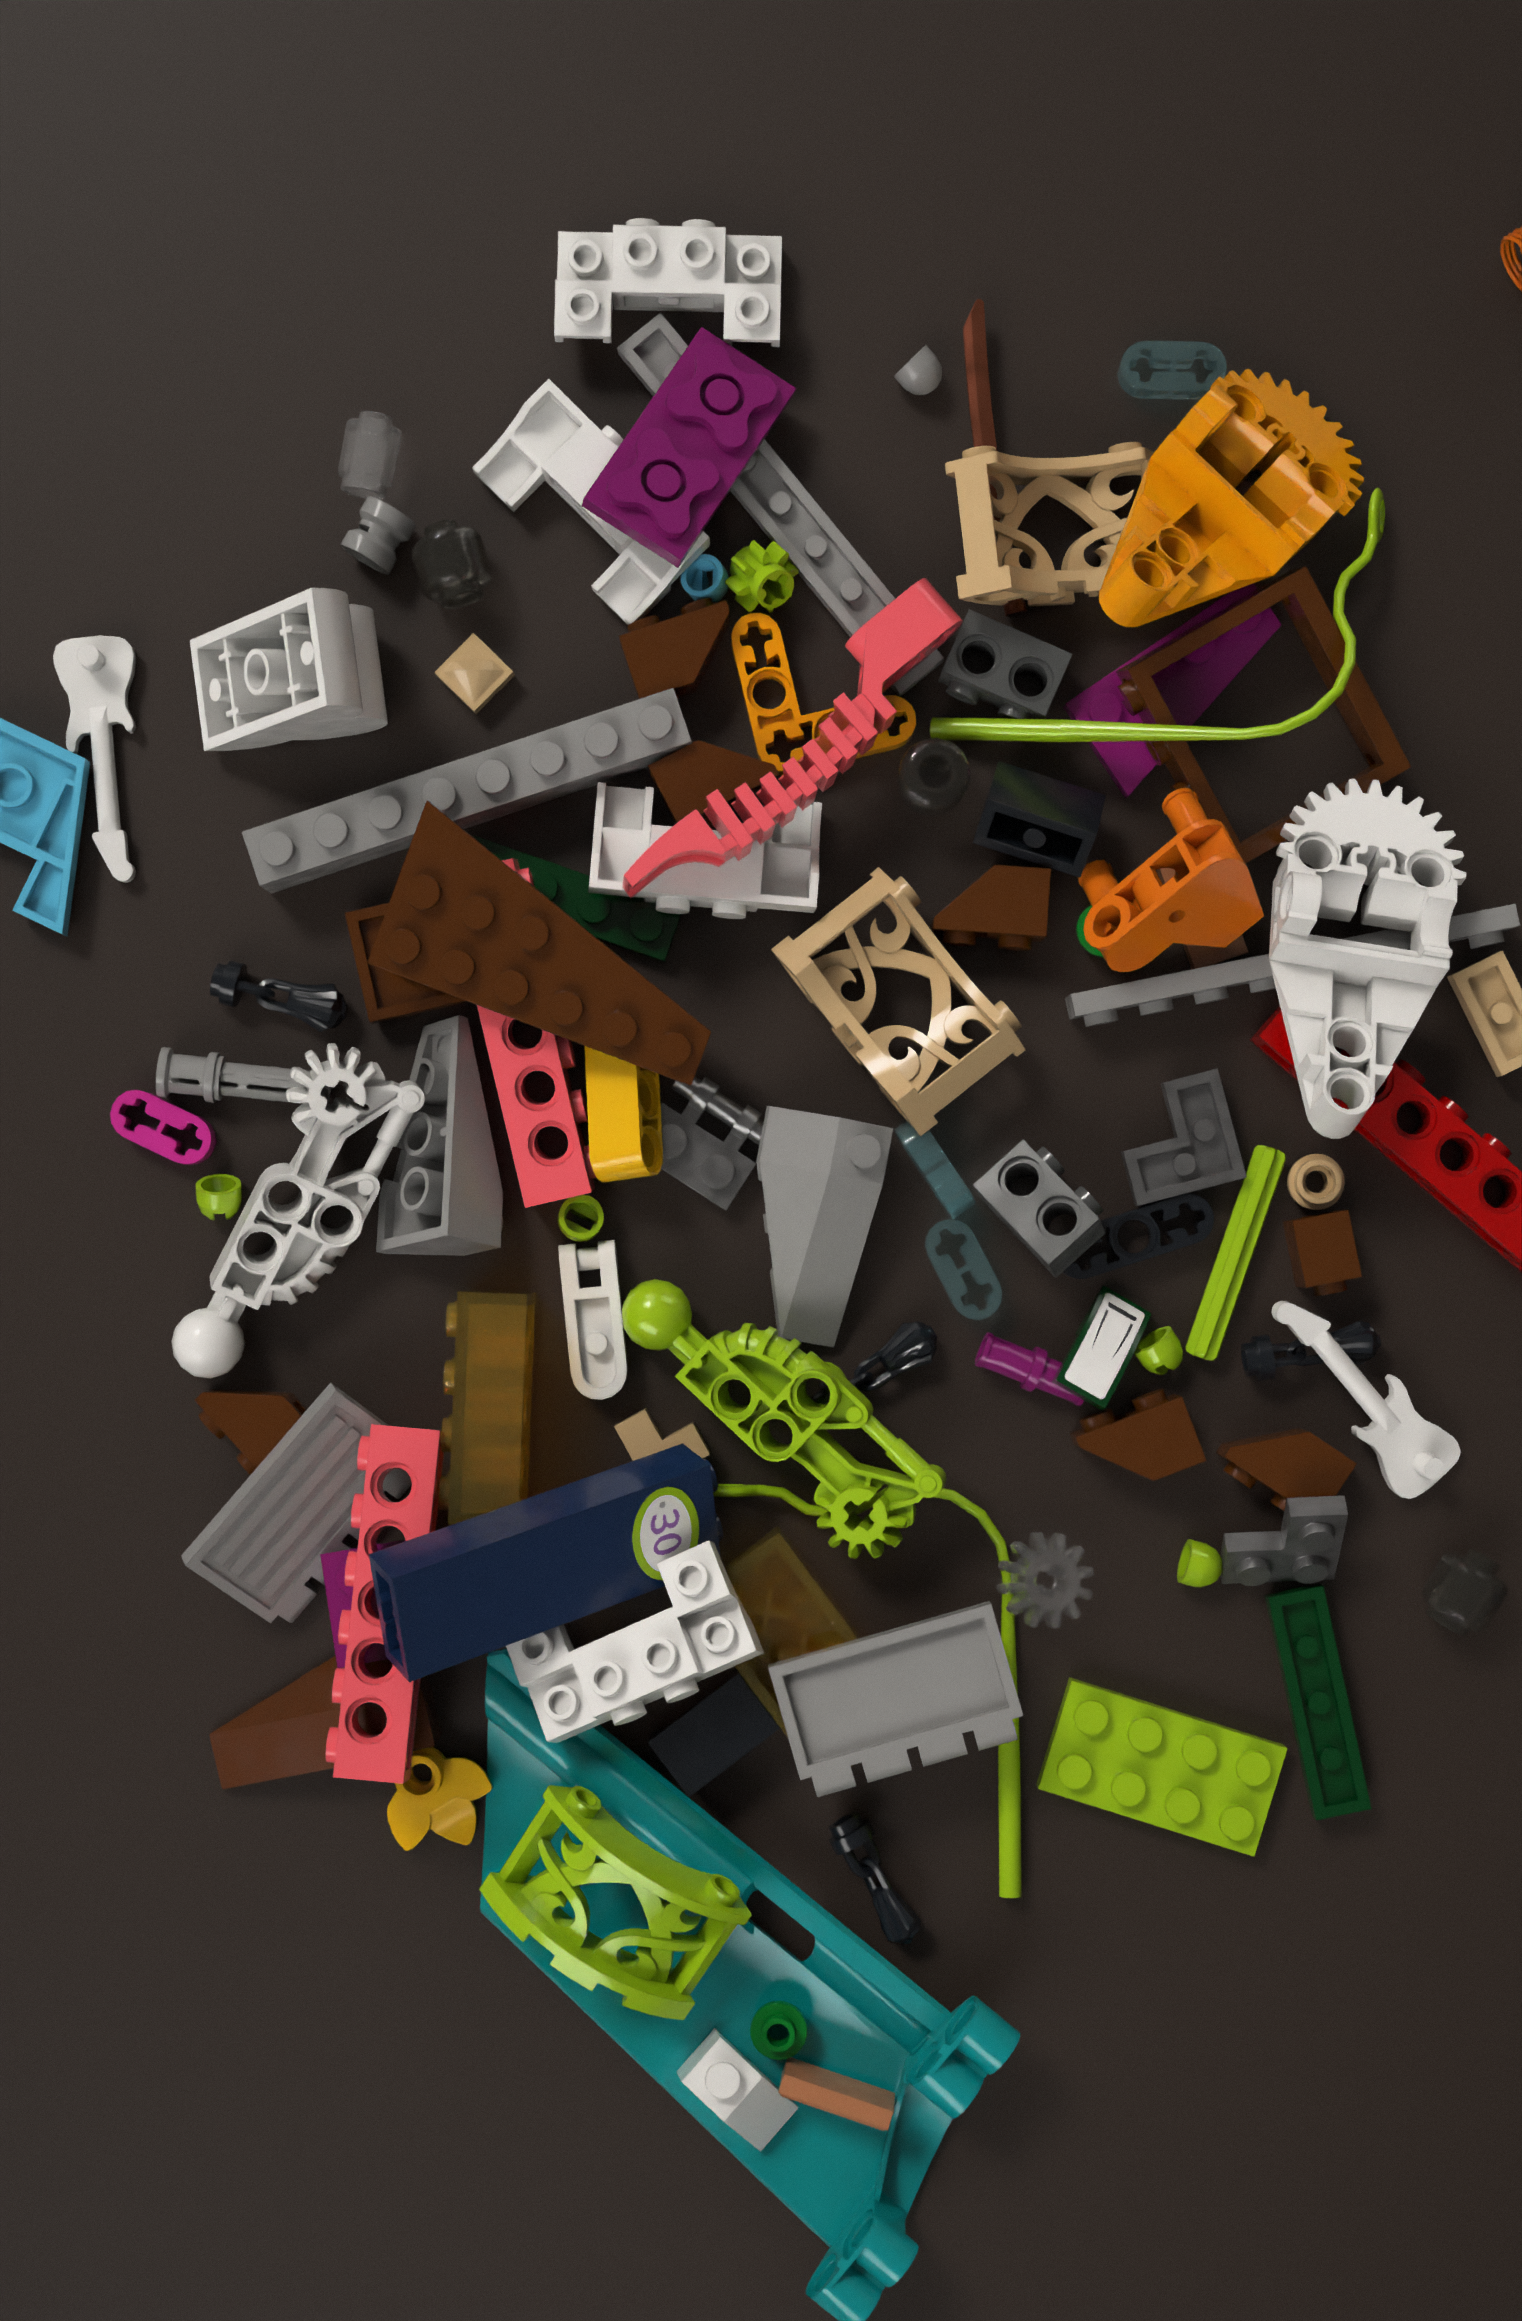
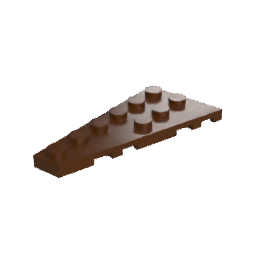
M426 801L367 963L691 1086L712 1031L636 971L612 949H609L520 874L490 852L477 839L447 817L434 804Z

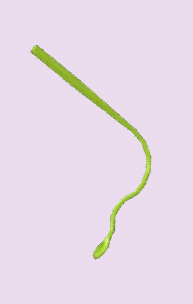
M1378 487L1375 488L1370 497L1367 540L1362 554L1341 573L1334 591L1333 618L1345 641L1344 663L1333 688L1309 710L1278 724L1249 728L1065 719L933 717L930 723L931 738L933 740L1027 742L1246 740L1282 735L1316 719L1342 695L1355 666L1356 637L1344 614L1345 593L1350 580L1371 561L1376 545L1382 539L1385 525V499L1382 490Z
M718 1484L717 1490L713 1492L714 1497L766 1496L781 1498L803 1514L820 1517L828 1512L818 1505L808 1504L783 1487L751 1484ZM888 1487L877 1492L868 1502L864 1501L858 1506L855 1513L858 1515L872 1508V1505ZM943 1488L934 1498L950 1500L977 1518L996 1546L1002 1576L1001 1639L1018 1695L1014 1587L1006 1541L985 1510L955 1490ZM1019 1717L1012 1719L1018 1740L998 1745L999 1897L1002 1898L1022 1897Z

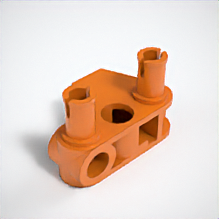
M1190 788L1174 790L1168 794L1162 803V810L1168 816L1177 835L1120 883H1118L1113 873L1110 863L1107 864L1105 860H1095L1086 864L1081 877H1077L1092 906L1084 922L1083 931L1085 939L1092 947L1102 953L1107 965L1112 970L1131 972L1140 969L1173 943L1226 948L1264 917L1248 867L1240 856L1227 828L1221 821L1207 818L1199 803L1197 794ZM1161 868L1174 869L1175 875L1165 884H1162L1156 870Z

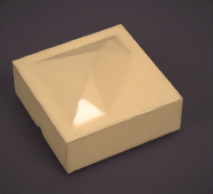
M474 633L434 672L475 714L515 676L514 672Z

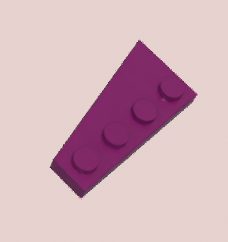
M1253 583L1228 593L1065 703L1064 710L1071 720L1143 723L1139 714L1132 716L1123 705L1122 701H1124V698L1117 687L1122 683L1116 671L1257 590L1256 586ZM1270 607L1151 676L1177 725L1192 726L1280 628L1282 624ZM1144 741L1087 742L1125 799L1157 765Z

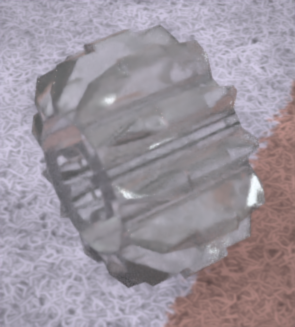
M1032 1532L1029 1538V1548L1019 1541H1014L1010 1545L1011 1551L1017 1559L1016 1563L1001 1560L998 1564V1568L1001 1571L1011 1573V1581H1004L997 1585L998 1592L1001 1594L1015 1593L1014 1597L1008 1602L1006 1610L1013 1615L1025 1611L1024 1620L1028 1626L1037 1627L1044 1618L1049 1628L1061 1627L1062 1613L1072 1619H1077L1081 1616L1080 1609L1074 1601L1075 1598L1090 1600L1093 1596V1592L1090 1589L1080 1587V1579H1087L1094 1575L1093 1568L1089 1566H1076L1082 1559L1085 1551L1081 1546L1076 1545L1066 1549L1067 1541L1066 1536L1063 1534L1054 1533L1047 1542L1042 1532ZM1039 1571L1047 1572V1575L1054 1576L1052 1588H1044V1585L1036 1584Z

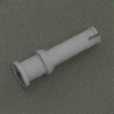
M170 1047L161 1048L156 1070L157 1097L167 1098L170 1093L203 1096L205 1102L215 1103L216 1100L220 1101L223 1095L289 1102L286 1098V1090L304 1085L291 1078V1069L226 1062V1057L221 1056L218 1052H210L207 1057L174 1054L173 1049ZM325 1085L322 1090L328 1100L327 1103H329L331 1087Z

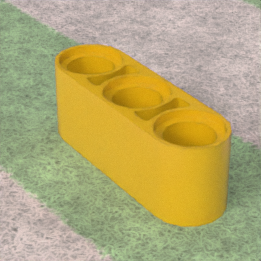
M584 1046L589 1155L595 1176L603 1183L658 1175L663 1164L659 1074Z

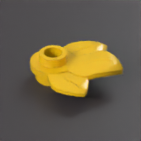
M434 1747L413 1751L410 1779L404 1784L394 1783L397 1791L387 1807V1817L392 1834L405 1851L414 1848L429 1829L450 1841L469 1845L473 1841L477 1826L476 1807L472 1800L486 1795L493 1788L486 1772L473 1760L466 1757L445 1758ZM414 1765H427L432 1772L431 1780L420 1781L417 1779L413 1772Z

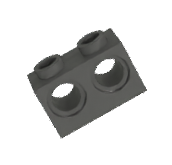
M969 609L938 682L948 686L946 689L947 694L964 703L977 705L978 700H982L998 707L999 711L997 714L1001 718L1044 719L1072 657V653ZM970 650L983 651L989 656L992 668L983 674L971 673L964 667L962 656ZM1022 672L1034 673L1043 684V692L1033 697L1024 696L1015 688L1013 679Z
M1022 1140L977 1180L973 1186L981 1200L1047 1270L1057 1278L1106 1233L1098 1217L1104 1210L1084 1187L1080 1186L1073 1191L1060 1178L1066 1171L1045 1147H1041L1035 1152ZM1025 1175L1039 1178L1038 1185L1032 1193L1025 1196L1011 1193L1012 1186L1018 1178ZM1069 1214L1077 1218L1076 1225L1070 1233L1063 1236L1049 1233L1050 1223L1057 1216Z

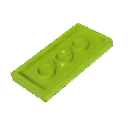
M1069 1677L1036 1785L1038 1789L1255 1857L1288 1748L1281 1743Z

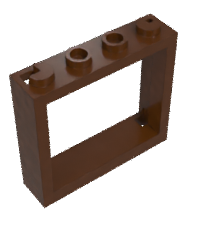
M1307 567L1289 570L1117 670L1116 673L1122 683L1117 687L1124 698L1122 703L1132 716L1139 714L1143 723L1177 725L1151 676L1279 601H1282L1327 689L1331 690L1344 663L1345 641ZM1355 661L1354 669L1342 695L1334 702L1369 768L1350 779H1356L1362 792L1367 793L1373 779L1379 780L1381 785L1409 769L1411 765ZM1144 741L1154 761L1159 766L1166 764L1176 782L1170 786L1171 792L1180 788H1190L1193 792L1195 791L1207 818L1221 821L1225 825L1245 863L1287 840L1280 835V832L1285 823L1296 824L1289 817L1290 814L1240 842L1187 742ZM1348 780L1336 786L1344 795ZM1306 804L1302 806V808L1308 810Z

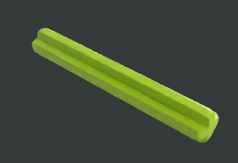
M1257 1145L1253 1150L1246 1170L1247 1177L1242 1181L1185 1346L1186 1352L1207 1361H1215L1218 1358L1286 1162V1154L1280 1150L1265 1145Z

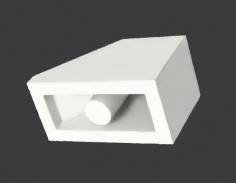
M716 2028L711 2031L676 2071L681 2082L724 2123L760 2152L799 2108L791 2099L780 2096L778 2093L779 2088Z

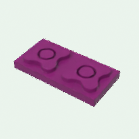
M701 327L585 495L582 507L679 568L793 398L796 388Z

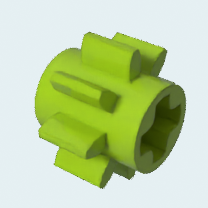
M753 540L749 546L742 548L731 558V576L725 580V584L736 594L735 600L748 612H752L759 603L771 613L774 608L783 605L792 596L794 589L793 577L799 573V569L788 560L789 553L775 541L771 542L765 550Z

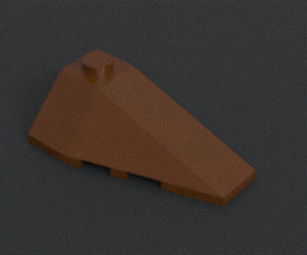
M336 1655L209 1734L222 1789L334 1768V1763L326 1762L325 1753L329 1728L338 1727L341 1704L332 1703V1686L337 1668ZM388 1659L366 1663L365 1665L372 1674L385 1676L389 1673L393 1664ZM428 1675L420 1680L413 1751L435 1746L442 1736ZM367 1702L359 1710L358 1721L365 1732L378 1735L386 1727L387 1716L380 1705Z

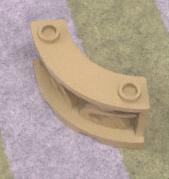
M1125 442L1109 447L1108 453L1066 458H1030L996 451V448L993 446H978L964 450L962 452V459L946 462V475L956 479L967 573L956 576L959 599L979 604L1003 606L1010 600L1023 598V600H1028V606L1072 605L1075 602L1074 593L1084 592V594H1089V597H1097L1127 518L1120 520L1113 512L1128 503L1134 493L1133 489L1123 496L1115 495L1110 490V481L1113 478L1139 475L1142 479L1149 459L1154 452L1142 447V444L1139 442ZM1089 481L1086 490L1073 482ZM990 484L996 489L997 499L991 495ZM1015 485H1026L1017 493ZM1045 495L1058 500L1073 510L1093 528V530L1087 532L1070 545L1063 558L1061 570L1054 569L1049 554L1035 538L1023 531L1017 530L1025 515ZM994 516L1001 518L1000 521L994 520ZM1103 539L1106 545L1092 552L1100 557L1101 564L1099 567L1090 566L1084 559V550L1090 544ZM1023 551L1030 557V569L1023 568L1020 565L1019 555Z
M878 867L870 873L872 879L795 940H792L788 935L771 950L808 1001L813 1003L832 1025V1032L860 1066L864 1065L879 1085L880 1091L921 1137L938 1123L934 1117L936 1113L1013 1053L1018 1057L1026 1049L1015 1034L1022 1027L1016 1016L1001 1000L993 1005L955 962L915 909L921 903V900L909 883L902 876L893 881ZM884 902L895 916L897 927L889 934L882 933L878 930L875 918L870 927V940L873 946L862 947L853 925L880 903ZM845 932L849 945L848 949L838 950L816 959H811ZM910 932L928 956L903 949L908 941ZM872 968L904 970L930 979L932 1010L927 1036L914 1028L902 1025L885 1026L870 1034L865 1031L861 1024L870 1015L876 998V980ZM859 969L865 985V994L858 1001H849L843 997L841 988L848 982L856 984V978L850 970ZM950 983L967 1002L968 1006H961L951 1011ZM969 1021L980 1023L989 1031L991 1036L962 1059L956 1058L944 1049L946 1038L957 1045L972 1043V1039L966 1038L961 1031L962 1026ZM903 1038L923 1049L918 1057L916 1051L911 1047H907V1057L902 1060H896L891 1057L888 1047L894 1039ZM938 1061L950 1067L921 1090Z

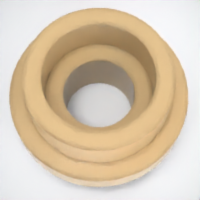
M1310 1154L1301 1157L1292 1165L1287 1177L1288 1191L1293 1200L1300 1206L1310 1210L1326 1209L1335 1204L1341 1197L1345 1185L1344 1174L1339 1164L1323 1154ZM1312 1171L1320 1173L1324 1179V1186L1317 1193L1308 1190L1305 1183L1307 1175Z

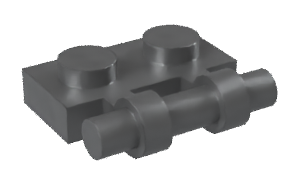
M694 1077L691 1086L676 1080L671 1089L690 1101L682 1114L661 1103L663 1164L661 1169L727 1211L757 1164L738 1151L746 1138H749L758 1145L760 1144L764 1121L759 1118L762 1113L749 1105L745 1109L717 1092L719 1086L706 1077L703 1081ZM704 1111L732 1127L724 1142L696 1125Z

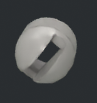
M925 345L893 377L910 393L926 395L939 385L942 379V366L937 356Z

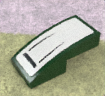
M1101 1286L1075 1335L1077 1337L1052 1382L1100 1410L1105 1409L1138 1346L1152 1313L1109 1288Z

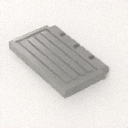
M330 1382L181 1555L185 1566L269 1623H272L278 1615L289 1623H293L318 1594L316 1588L308 1582L310 1577L312 1576L325 1585L320 1554L354 1549L344 1539L348 1533L357 1540L359 1539L360 1529L351 1527V1511L355 1493H364L366 1471L358 1470L357 1468L361 1436H370L371 1424L389 1425ZM400 1468L390 1471L383 1481V1491L386 1490L395 1498L400 1499L412 1485L410 1476Z
M990 1601L768 1665L799 1778L803 1780L812 1777L817 1797L856 1787L851 1765L858 1763L863 1765L867 1783L911 1771L912 1768L907 1754V1749L918 1747L923 1767L966 1755L968 1753L962 1733L973 1731L979 1751L1018 1740L1012 1719L1023 1716V1712Z

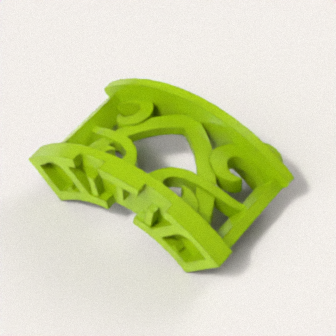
M549 1785L542 1795L545 1802L499 1873L490 1872L479 1890L500 1919L522 1942L526 1941L531 1935L555 1955L550 1965L571 1980L590 1991H593L597 1983L618 1992L624 1995L622 2006L658 2017L684 2020L695 2005L690 1994L737 1924L746 1925L752 1916L740 1897L738 1887L723 1875L710 1874L690 1868L654 1850L618 1823L604 1809L600 1799L587 1788L581 1786L563 1787ZM562 1822L583 1842L582 1845H576L570 1839L568 1831H566L561 1841V1853L565 1861L564 1863L551 1843V1839ZM541 1856L547 1869L536 1876H530L529 1873ZM589 1883L630 1884L643 1907L649 1929H623L611 1933L604 1939L596 1936L589 1931L590 1909L579 1885ZM567 1901H569L574 1910L575 1918H571L559 1906L565 1907ZM684 1910L700 1914V1916H688L684 1913ZM701 1915L707 1917L696 1935L674 1933L692 1930L698 1925ZM624 1946H638L635 1952L637 1955L620 1948ZM674 1951H684L674 1968H672Z

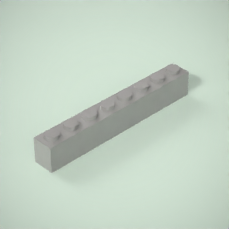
M674 688L242 831V835L259 886L272 894L409 848L426 801H430L462 829H466L598 785V782L604 783L646 769L648 765L686 747L692 741Z

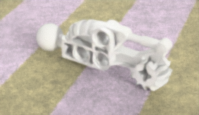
M335 1043L327 1045V1061L320 1062L313 1050L305 1053L306 1060L312 1068L310 1072L300 1067H292L290 1071L291 1078L304 1086L292 1087L286 1090V1098L289 1102L303 1103L296 1108L291 1119L305 1136L289 1164H274L265 1169L259 1177L209 1276L211 1289L215 1293L208 1307L189 1313L176 1326L171 1342L173 1355L180 1367L191 1375L211 1379L228 1373L241 1359L244 1350V1334L238 1321L246 1305L256 1310L259 1309L260 1305L270 1306L271 1300L288 1301L292 1305L298 1302V1295L306 1291L310 1293L316 1291L319 1288L317 1281L325 1273H333L337 1266L334 1262L336 1256L343 1257L349 1245L361 1234L363 1223L380 1190L378 1176L393 1146H397L413 1113L420 1110L424 1104V1093L417 1083L410 1080L401 1083L392 1080L386 1081L377 1062H367L356 1068L360 1061L361 1052L355 1047L348 1050L343 1061H340L338 1047ZM339 1080L343 1081L346 1093L353 1100L347 1097L346 1099L336 1097L332 1104L327 1103L328 1100L322 1090L323 1087L326 1085L334 1088ZM358 1104L361 1106H364L366 1104L368 1105V1108L364 1109L358 1106ZM390 1110L376 1136L378 1140L364 1168H359L326 1180L346 1138ZM282 1181L295 1183L300 1188L298 1197L290 1204H275L268 1197L271 1188L275 1184ZM334 1205L345 1206L351 1211L350 1218L345 1225L332 1229L321 1224V1215L327 1208ZM254 1232H266L275 1239L271 1249L264 1254H251L243 1247L245 1239Z

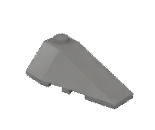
M457 1015L423 1026L409 1080L420 1086L424 1093L425 1101L421 1109L413 1113L396 1146L401 1148L393 1181L387 1179L383 1181L379 1196L376 1252L383 1254L465 1256L501 1248L503 1189L468 1018Z
M766 1107L756 1163L758 1179L762 1181L766 1211V1214H763L765 1233H768L772 1260L770 1277L778 1336L789 1340L796 1338L800 1342L834 1348L882 1189L893 1128L780 1107Z

